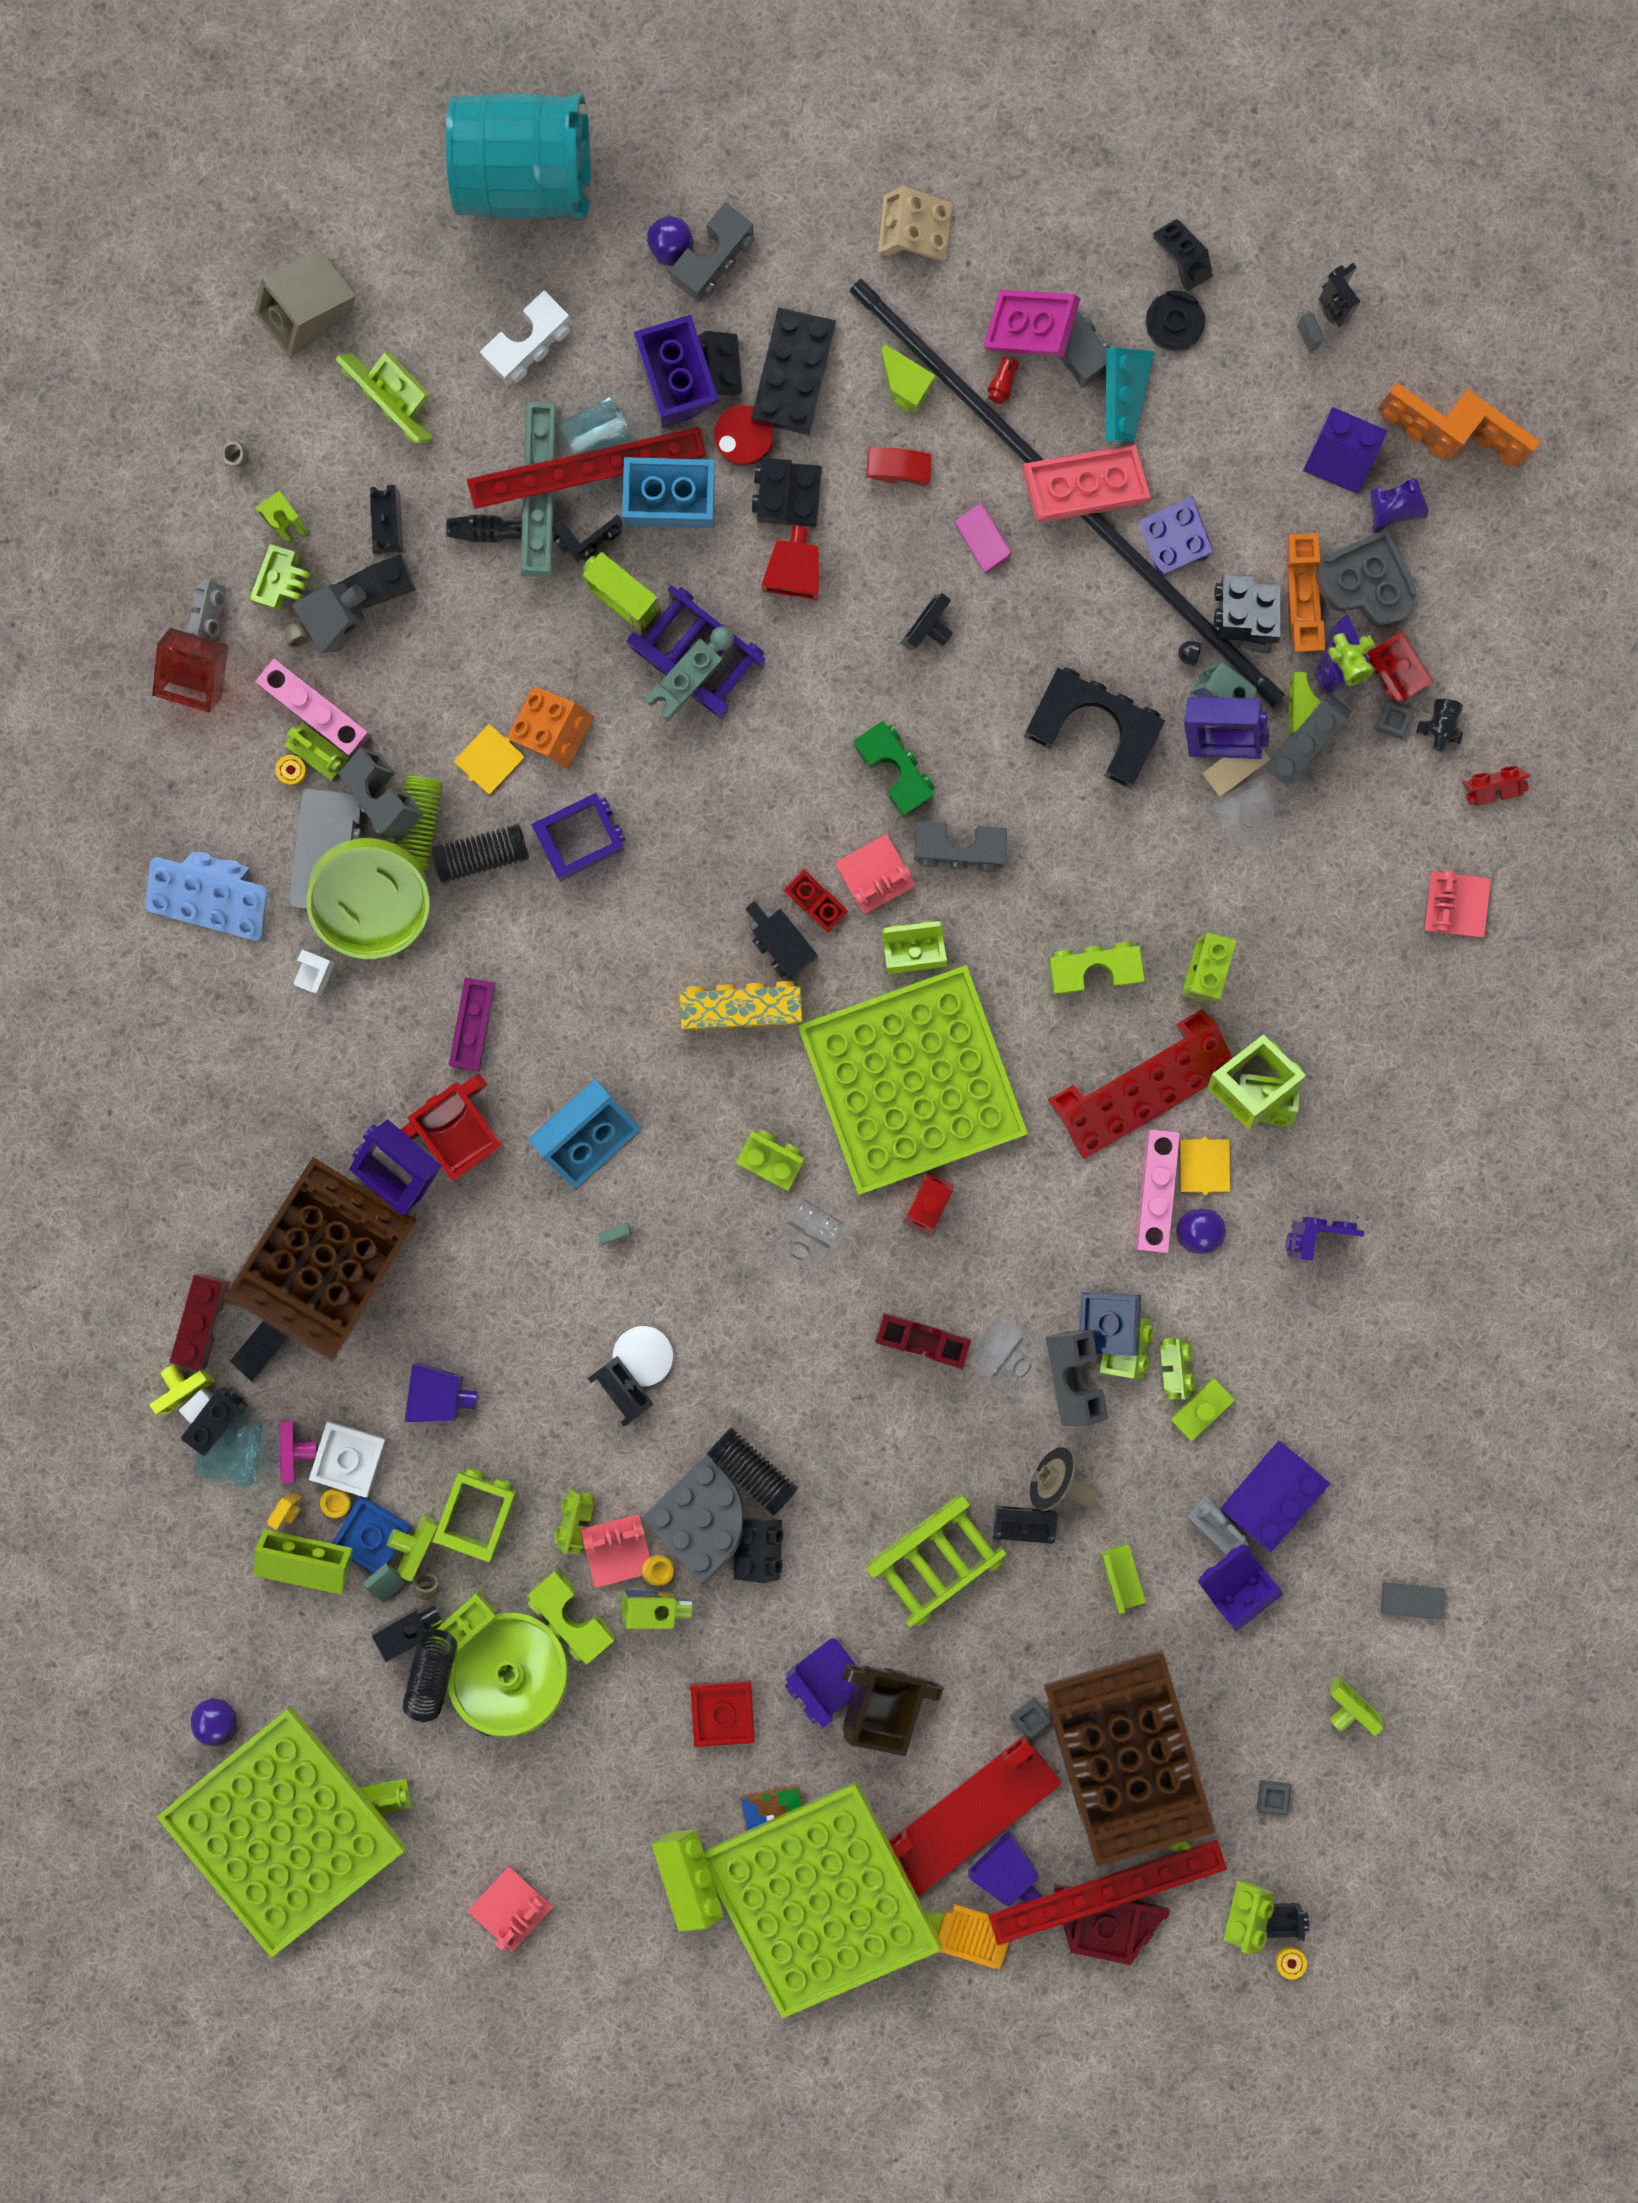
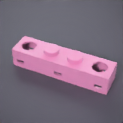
M274 658L255 681L351 758L371 737L365 729ZM275 671H280L285 676V682L279 688H273L268 683L269 678ZM344 726H350L355 730V738L350 743H343L338 738V732Z
M1147 1130L1135 1246L1137 1250L1168 1253L1180 1137L1178 1132ZM1161 1137L1168 1138L1172 1143V1149L1167 1155H1160L1155 1150V1142ZM1152 1227L1159 1228L1163 1233V1240L1158 1245H1151L1146 1241V1232Z

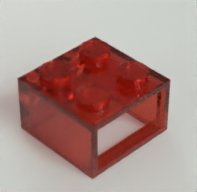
M170 627L157 643L152 696L210 713L223 695L228 645ZM168 683L205 693L206 699L205 702L163 689Z

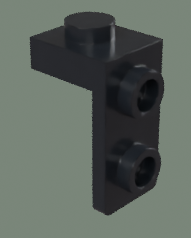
M1178 219L1153 233L1156 242L1177 262L1181 284L1187 291L1213 277L1208 249Z
M616 515L580 544L566 525L560 521L552 528L556 536L553 541L563 554L568 551L576 562L582 558L586 561L598 552L597 546L605 540L611 542L617 538L622 532L620 528L624 525L620 516Z
M223 1387L216 1390L182 1435V1441L202 1456L207 1455L233 1419L241 1415L247 1408L248 1404L243 1401L245 1396L233 1387L229 1389Z

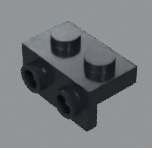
M1354 263L1346 268L1341 265L1331 272L1328 276L1330 280L1322 286L1323 292L1318 299L1324 306L1323 313L1331 323L1335 322L1339 328L1350 320L1361 302L1348 285L1357 269Z
M715 331L703 332L698 337L716 393L729 396L741 394L742 383L737 334Z
M743 1518V1535L734 1553V1580L758 1583L780 1580L783 1568L781 1560V1543L784 1537L782 1520Z

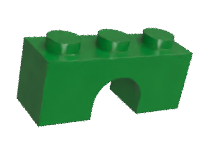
M883 720L853 740V746L869 769L882 762L892 763L898 768L900 780L887 790V796L902 818H905L933 799L934 794L932 790L935 787L926 774L921 776L915 766L918 762L909 749L903 750L898 742L901 740V737L892 724L887 726Z

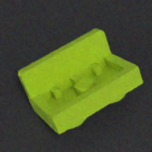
M927 920L911 925L895 924L882 929L887 974L947 967L941 921L933 922Z

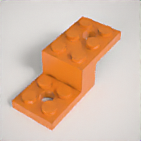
M1396 382L1378 407L1385 421L1393 425L1396 423L1406 430L1405 434L1415 442L1422 441L1430 447V453L1441 460L1445 458L1450 461L1472 434L1475 436L1474 440L1478 445L1486 449L1490 447L1499 454L1498 457L1504 464L1508 466L1515 465L1518 468L1541 443L1469 389H1466L1446 416L1440 414L1398 382Z

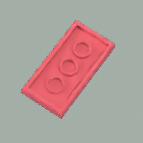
M1136 444L1025 463L1021 468L1036 523L1148 504L1151 500Z

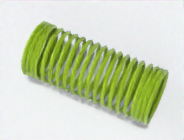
M406 776L405 787L403 788L405 790L404 793L421 796L410 797L415 801H419L415 802L418 807H424L419 809L422 813H425L421 817L423 819H419L416 822L422 824H415L413 827L424 830L410 829L409 832L422 835H405L406 837L418 838L420 840L403 838L402 840L396 839L395 843L400 847L431 852V848L423 846H433L432 843L425 841L434 840L428 836H434L435 833L430 831H434L436 828L427 825L435 826L437 824L430 820L438 819L432 815L439 814L434 810L439 809L436 805H439L440 801L434 799L441 798V796L436 794L442 793L444 784L431 778ZM408 789H415V790L426 791V792L411 791V790H408ZM401 842H409V843L419 844V845H423V846L409 845V844H404V843H401ZM406 850L408 853L416 854L418 856H432L431 854L425 852ZM413 856L424 872L429 871L430 859Z

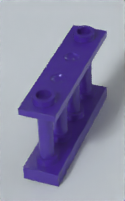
M672 585L667 590L669 596L674 600L647 634L643 633L641 637L633 632L626 640L629 648L665 676L676 666L706 626L712 630L717 627H724L693 602L694 597L682 587L677 590ZM684 607L697 619L670 653L666 652L663 655L655 649L657 646L655 642ZM734 634L732 646L744 654V656L717 690L713 689L710 692L701 685L692 694L695 700L721 720L729 711L728 705L725 704L727 701L726 696L750 666L755 663L762 669L766 665L765 658L762 657L765 653L752 642L747 645ZM719 650L717 654L721 656L725 650Z

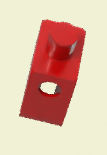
M793 526L790 541H776L762 581V592L818 600L819 553L818 546L807 544L810 531L808 528Z
M927 1171L902 1222L930 1235L935 1229L953 1192L954 1184Z

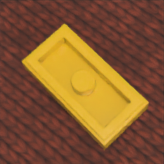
M294 1491L281 1498L268 1519L267 1525L277 1530L287 1523L291 1524L301 1509L298 1505L304 1496Z

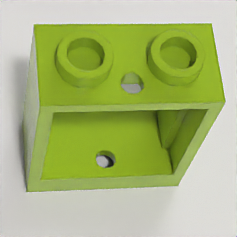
M600 552L597 557L592 556L583 566L582 570L584 573L582 576L587 589L641 633L644 632L661 611L658 598L604 553Z
M1209 932L1197 938L1182 989V997L1206 1004L1220 1000L1237 940Z
M1263 1034L1214 1072L1207 1090L1250 1130L1297 1093L1306 1075L1297 1063L1292 1062L1282 1053L1280 1047L1275 1042L1270 1041ZM1256 1055L1286 1082L1259 1104L1230 1077Z
M467 1468L466 1471L461 1470L457 1473L433 1542L490 1563L495 1555L518 1490L513 1489V1483L507 1480L496 1478L493 1482L483 1478V1472ZM463 1484L505 1498L488 1544L447 1529Z

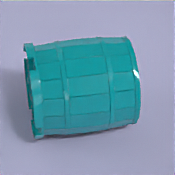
M488 93L465 97L452 96L448 104L446 119V167L449 193L455 214L495 219H550L553 217L572 216L573 220H586L589 211V199H584L585 185H590L591 158L588 114L580 113L579 104H585L584 95L582 93H570L569 98L547 96L544 94Z

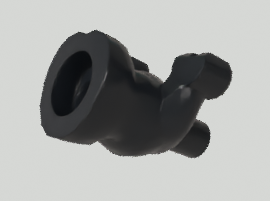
M1451 699L1435 700L1432 720L1426 722L1419 721L1416 733H1422L1424 736H1427L1428 732L1435 736L1433 749L1444 751L1447 740L1450 743L1461 744L1463 732L1460 731L1457 724L1463 710V705Z

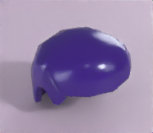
M668 215L657 219L649 227L647 232L648 247L659 263L674 266L687 248L693 252L694 239L688 225L682 219Z
M1192 1209L1179 1219L1176 1233L1179 1243L1188 1252L1207 1254L1214 1252L1223 1244L1226 1228L1223 1218L1216 1211Z
M211 1698L200 1702L195 1707V1710L192 1711L190 1722L192 1734L196 1740L208 1746L218 1747L229 1743L238 1729L235 1710L224 1700Z

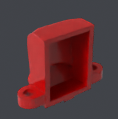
M481 1074L475 1075L462 1085L455 1082L439 1095H433L425 1101V1105L407 1117L410 1122L400 1129L411 1140L420 1136L439 1164L442 1165L451 1181L454 1182L470 1173L504 1148L499 1136L471 1099L488 1085Z

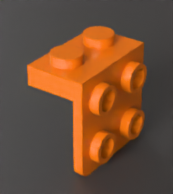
M534 687L521 708L508 734V739L513 743L540 753L557 765L568 769L595 716L573 701Z

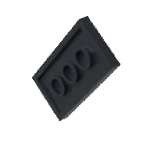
M778 307L751 422L810 435L836 320Z

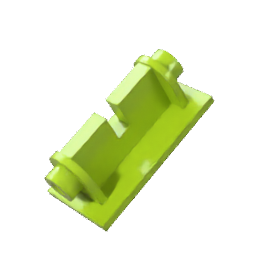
M301 722L298 728L292 727L287 733L289 739L284 746L331 781L334 780L350 758L303 722Z
M1187 1336L1176 1339V1343L1174 1338L1162 1339L1163 1345H1160L1162 1366H1173V1371L1163 1372L1164 1393L1168 1394V1399H1179L1180 1393L1182 1400L1192 1397V1391H1195L1196 1387L1195 1376L1193 1373H1190L1189 1361H1192L1193 1358L1192 1346L1190 1343H1187Z
M569 1488L568 1496H565L562 1501L561 1512L563 1519L561 1526H558L555 1531L554 1540L557 1544L556 1548L564 1554H568V1552L580 1554L581 1549L585 1548L580 1529L586 1528V1526H580L579 1521H591L595 1501L592 1500L593 1494L582 1492L579 1494Z
M407 1778L359 1787L380 1814L412 1808Z

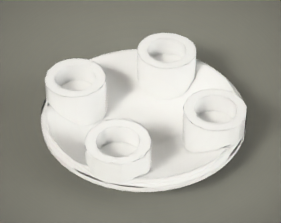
M648 1326L634 1327L623 1333L617 1340L613 1350V1359L618 1356L642 1387L651 1386L661 1381L668 1374L673 1362V1351L669 1340L659 1330Z

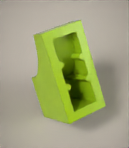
M1294 672L1289 677V737L1295 733L1321 702L1312 693L1308 685L1307 672Z

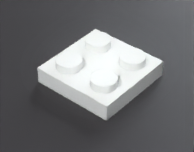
M328 1421L309 1480L367 1498L386 1438Z

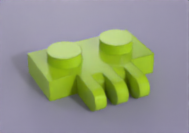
M270 544L249 600L280 611L285 597L295 601L302 599L303 596L301 594L293 592L294 588L305 591L307 584L298 581V577L309 580L311 573L296 568L301 555L295 551Z

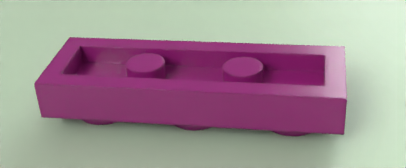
M465 977L448 1066L480 1072L496 983Z

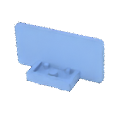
M191 852L182 864L154 857L150 861L145 908L151 913L258 941L263 933L268 890L264 886L247 882L250 867L240 865L234 860L217 859L205 852Z

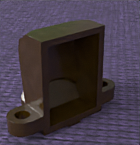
M846 1664L842 1679L857 1685L844 1721V1739L850 1746L906 1756L923 1698L941 1700L944 1687L923 1677L909 1675L900 1670Z

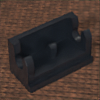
M387 485L384 491L371 487L370 508L373 554L403 552L400 492L395 485Z
M618 1356L587 1378L590 1383L597 1379L625 1416L620 1422L623 1427L653 1405V1402Z
M995 1505L993 1539L1053 1544L1056 1539L1058 1513L1056 1510L1041 1511L1035 1508Z

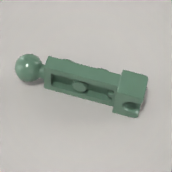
M717 627L712 631L708 645L699 639L665 678L645 697V702L649 706L655 705L659 700L667 702V706L662 712L665 721H670L682 708V705L723 662V659L717 652L719 650H727L733 644L734 636L731 630L727 627Z

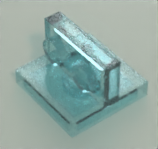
M610 397L557 423L573 455L633 441L627 429L628 425L624 416Z

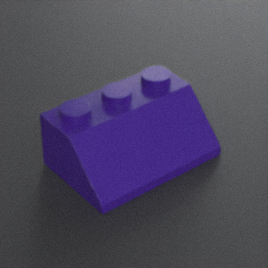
M691 315L634 332L635 346L662 428L690 420L719 401Z
M1278 1440L1220 1509L1269 1552H1272L1331 1483Z

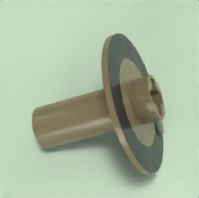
M1059 1447L1050 1451L1041 1460L1037 1470L1032 1475L1030 1499L1035 1508L1041 1511L1050 1510L1057 1506L1064 1497L1086 1508L1091 1507L1097 1499L1096 1488L1074 1478L1076 1462L1073 1453L1069 1449Z

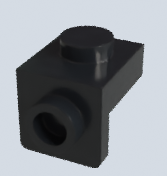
M1275 1903L1265 1931L1267 1938L1296 1937L1298 1942L1305 1941V1932H1309L1310 1927L1308 1913H1304L1299 1903Z

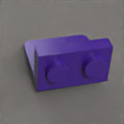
M1303 1217L1302 1222H1293L1292 1233H1288L1286 1237L1285 1249L1290 1251L1289 1257L1313 1261L1317 1231L1364 1237L1365 1231L1357 1230L1356 1223L1332 1221V1226H1327V1219Z
M1245 1544L1232 1549L1224 1559L1215 1566L1208 1568L1198 1579L1199 1585L1236 1632L1284 1595Z
M835 1638L827 1640L786 1672V1681L788 1683L785 1684L787 1691L795 1700L797 1698L802 1700L806 1706L803 1710L813 1724L818 1722L822 1728L833 1721L832 1714L852 1699L857 1685L842 1679L845 1665L856 1664Z

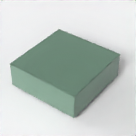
M629 1223L601 1232L598 1236L601 1244H607L631 1235L632 1231Z
M385 1563L365 1580L363 1584L366 1590L385 1603L407 1582L400 1577L395 1569Z

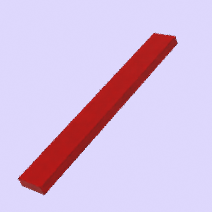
M700 427L468 478L466 481L473 510L623 476L624 457L698 459L706 457Z
M1215 1839L1193 1846L1190 1849L1150 1860L987 1915L996 1945L999 1946L1225 1871L1227 1868L1218 1840Z

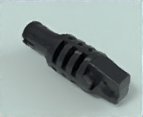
M469 515L448 518L446 521V534L450 538L486 543H500V541H503V538L522 539V531L517 530L518 528L522 529V521L503 520V517H500V515Z

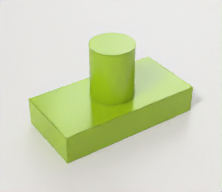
M1212 1378L1170 1420L1192 1442L1235 1399L1215 1378Z
M422 1515L413 1536L394 1529L387 1542L388 1547L405 1553L397 1570L401 1578L411 1582L437 1528L434 1519Z
M1338 1675L1330 1684V1693L1342 1707L1330 1717V1721L1339 1731L1343 1732L1357 1719L1374 1736L1378 1735L1384 1729L1383 1717Z

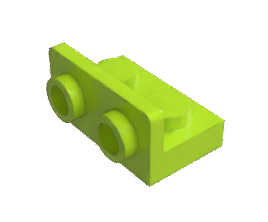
M1240 1073L1237 1079V1084L1258 1104L1286 1083L1282 1078ZM1299 1091L1260 1122L1271 1123L1277 1127L1293 1125L1299 1112Z
M762 1129L759 1130L758 1134L751 1131L736 1164L789 1191L805 1161L804 1158L800 1157L803 1151L786 1143L784 1148L774 1143L776 1137Z
M1141 1318L1139 1356L1102 1354L1100 1373L1133 1379L1144 1378V1374L1148 1372L1150 1358L1147 1356L1148 1345L1152 1342L1154 1336V1327L1151 1326L1152 1319Z
M1237 1880L1223 1940L1241 1947V1952L1244 1954L1260 1953L1267 1940L1265 1931L1268 1919L1274 1910L1272 1902L1274 1892L1244 1880Z

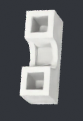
M545 290L523 310L526 321L533 327L532 334L528 339L522 342H514L500 332L480 351L483 361L507 386L513 381L515 383L519 382L528 371L526 368L534 360L536 362L541 361L548 354V347L555 340L558 342L562 341L570 332L569 327L572 324L569 315Z

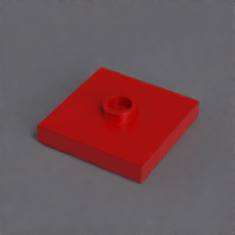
M751 1680L691 1684L694 1747L755 1743Z

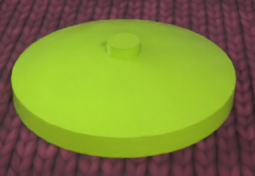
M521 1613L496 1614L495 1618L456 1652L448 1682V1691L456 1711L469 1725L485 1734L504 1738L530 1733L541 1727L554 1715L566 1694L569 1680V1664L561 1641L544 1623Z

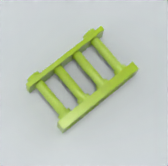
M962 1493L865 1565L866 1570L873 1579L878 1575L881 1578L885 1577L911 1612L905 1618L909 1628L914 1624L917 1626L924 1624L932 1617L930 1613L932 1610L988 1569L992 1572L1004 1563L1003 1557L1007 1554L1003 1547L1000 1546L993 1551L966 1515L968 1513L966 1508L970 1504ZM950 1520L953 1523L957 1522L984 1558L971 1569L967 1567L943 1535L944 1530L942 1526ZM925 1539L934 1541L960 1576L946 1588L918 1552L920 1549L918 1545ZM901 1557L911 1561L935 1593V1596L922 1606L894 1570L896 1566L893 1563Z

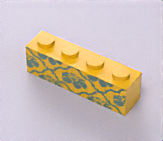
M794 981L776 982V987L764 988V983L746 984V989L734 990V985L732 984L716 985V991H704V986L686 987V992L680 993L682 1030L802 1024L800 986H794Z

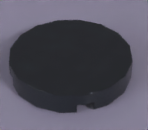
M1172 290L1158 296L1153 300L1146 313L1145 326L1148 336L1157 346L1165 350L1181 351L1191 347L1198 341L1205 325V314L1199 305V301L1185 291Z

